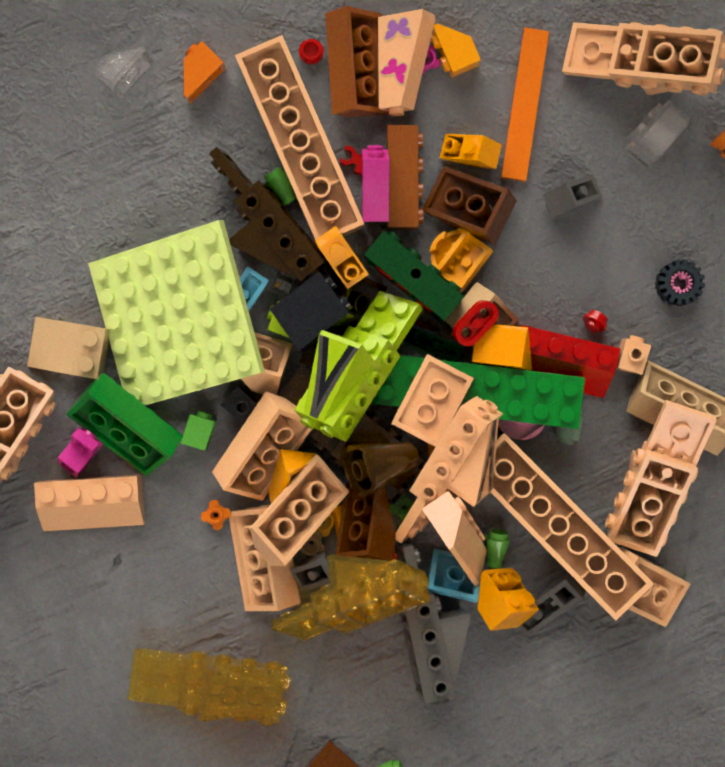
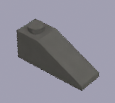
M565 570L534 596L535 604L539 610L518 628L528 638L582 600L586 590Z

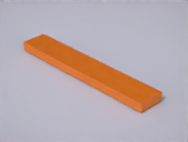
M526 27L523 29L501 171L502 179L526 182L549 31Z

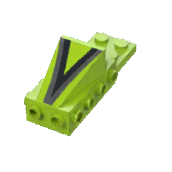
M379 291L356 328L348 326L341 337L322 330L318 338L309 388L294 409L301 418L300 422L309 429L315 428L320 430L330 438L334 436L347 441L400 358L397 349L423 310L421 305L417 302Z

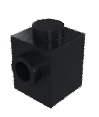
M237 386L223 401L221 406L241 425H244L258 402L244 389Z

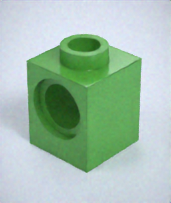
M199 410L197 414H190L181 444L204 451L208 450L217 422L211 419L212 414Z

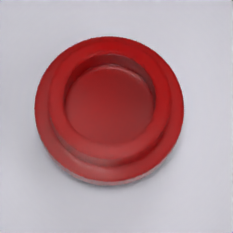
M306 39L301 43L299 56L304 63L314 65L322 60L324 48L318 40Z
M590 310L583 317L585 327L595 333L606 330L608 319L601 312Z

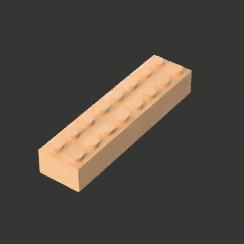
M278 36L235 55L314 239H318L335 226H337L343 237L364 228L365 224L283 36Z
M505 433L497 439L491 493L579 584L617 620L654 583Z

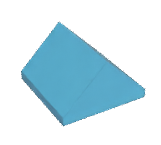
M434 548L426 579V590L477 603L480 583L474 586L451 552Z

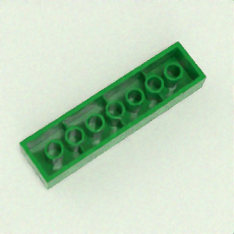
M400 355V358L374 397L372 404L400 407L425 358ZM440 360L474 378L460 406L478 396L482 400L493 402L498 407L497 410L503 413L500 420L579 429L585 377Z

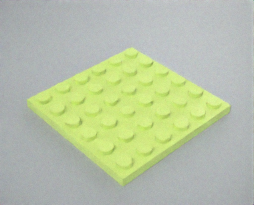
M217 220L88 263L105 327L109 329L108 338L122 388L134 395L142 404H153L265 372L224 220Z

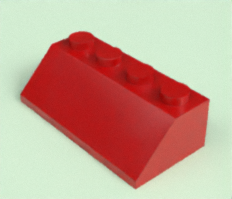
M522 324L517 326L528 327L532 362L531 371L585 377L583 393L600 398L605 397L615 374L621 348Z

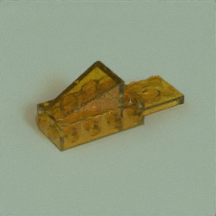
M329 555L327 560L331 585L322 586L319 591L310 594L311 603L303 604L298 610L284 612L281 614V617L271 620L272 630L304 641L330 630L348 634L430 602L428 592L429 581L424 571L396 559L386 561Z
M136 647L134 649L127 700L175 706L177 710H183V713L186 715H197L199 713V721L203 722L233 718L237 722H248L249 719L256 720L261 725L272 726L274 723L279 724L280 716H285L287 701L283 700L284 690L289 691L291 675H286L287 666H283L282 663L275 661L261 663L253 658H242L240 660L233 659L225 654H217L216 656L206 655L202 651H191V653L181 654Z

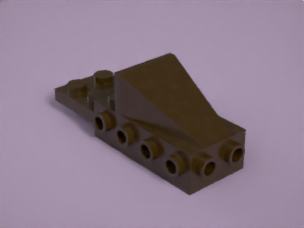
M218 147L214 148L209 153L214 159L211 161V164L220 174L229 177L228 185L236 194H240L234 200L238 205L236 211L245 221H249L247 225L229 239L230 245L302 282H306L318 272L324 274L322 269L329 262L266 184L260 181L252 184L227 152Z
M303 364L278 396L286 398L297 406L299 400L309 388L312 371ZM371 411L368 415L364 413L347 441L334 436L330 438L315 428L309 433L315 439L313 444L322 452H325L326 449L329 450L331 455L334 456L332 459L342 468H344V459L348 458V452H344L349 445L400 442L399 440L402 437L391 427L387 431L379 424L382 420ZM420 457L414 468L385 485L387 498L390 500L394 496L399 498L407 489L406 481L410 476L415 478L423 469L421 465L423 460Z

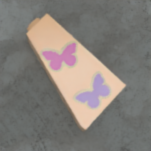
M424 9L378 17L379 109L389 112L390 116H402L404 111L414 110L435 23V15Z

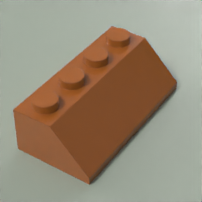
M344 6L325 13L332 115L362 117L389 114V112L379 109L378 17L382 16L381 13L350 6Z

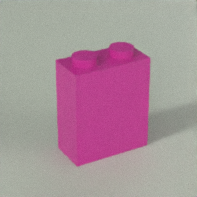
M369 145L367 149H362L363 222H389L388 150L383 149V146Z

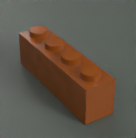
M387 125V150L389 155V222H387V230H418L419 224H423V208H419L418 199L423 198V183H418V173H423V158H418V148H423V132H418V125Z

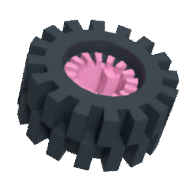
M678 259L662 267L656 277L658 281L655 283V287H658L659 290L657 291L658 296L661 295L663 297L662 301L669 302L668 305H677L678 307L696 301L698 296L702 295L703 291L701 290L705 287V283H702V280L705 277L704 274H700L701 268L695 267L696 263H689L686 259L681 261ZM678 276L680 280H685L686 285L683 290L680 287L674 286L675 277Z

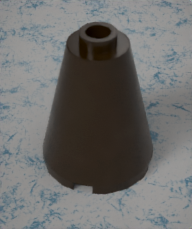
M409 442L353 444L345 449L344 453L348 452V458L344 459V469L350 486L352 488L357 487L360 491L357 494L365 497L417 465L419 453L417 448Z

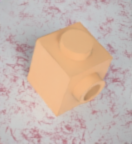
M630 335L629 339H622L619 346L621 349L616 369L635 375H643L651 345L645 344L644 338Z

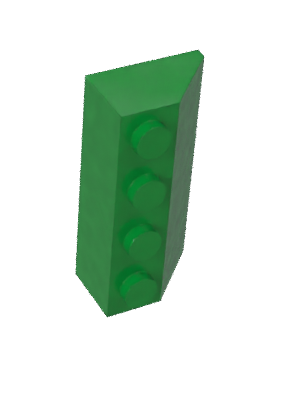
M102 373L90 384L66 413L68 417L85 430L93 433L100 442L145 477L172 456L183 437L173 426L167 424L154 411L147 408L134 395L128 393L105 373Z

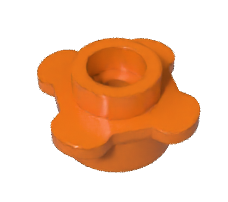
M212 500L209 502L208 509L201 513V520L210 523L213 529L220 530L225 519L231 516V511L229 508H224L220 505L218 500Z

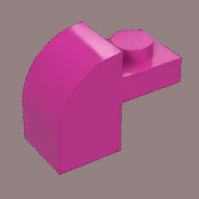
M77 428L72 434L71 442L58 456L57 464L78 478L96 456L103 443L90 431L84 428Z

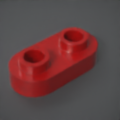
M487 300L477 301L455 324L453 328L454 339L464 346H472L477 343L497 321L499 315L497 306ZM485 308L486 315L480 317L481 309ZM468 327L469 333L463 336L462 330Z

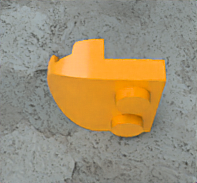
M457 228V230L450 232L444 231L434 239L430 247L431 264L443 273L441 275L443 279L448 282L453 281L464 292L493 253V250L473 237L469 231Z

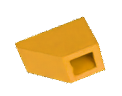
M438 23L434 24L430 41L434 49H439L442 58H439V61L445 73L449 72L450 77L453 78L479 66L481 58L471 36Z
M445 134L440 159L475 168L496 169L502 144L484 135Z
M337 226L315 240L318 248L347 289L369 275Z

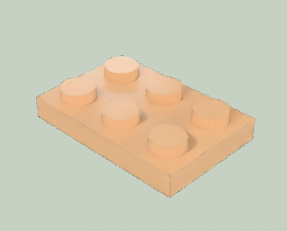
M427 354L391 424L436 447L453 420L474 378Z

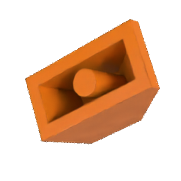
M203 41L198 45L193 44L185 53L184 96L190 104L226 69L224 62Z

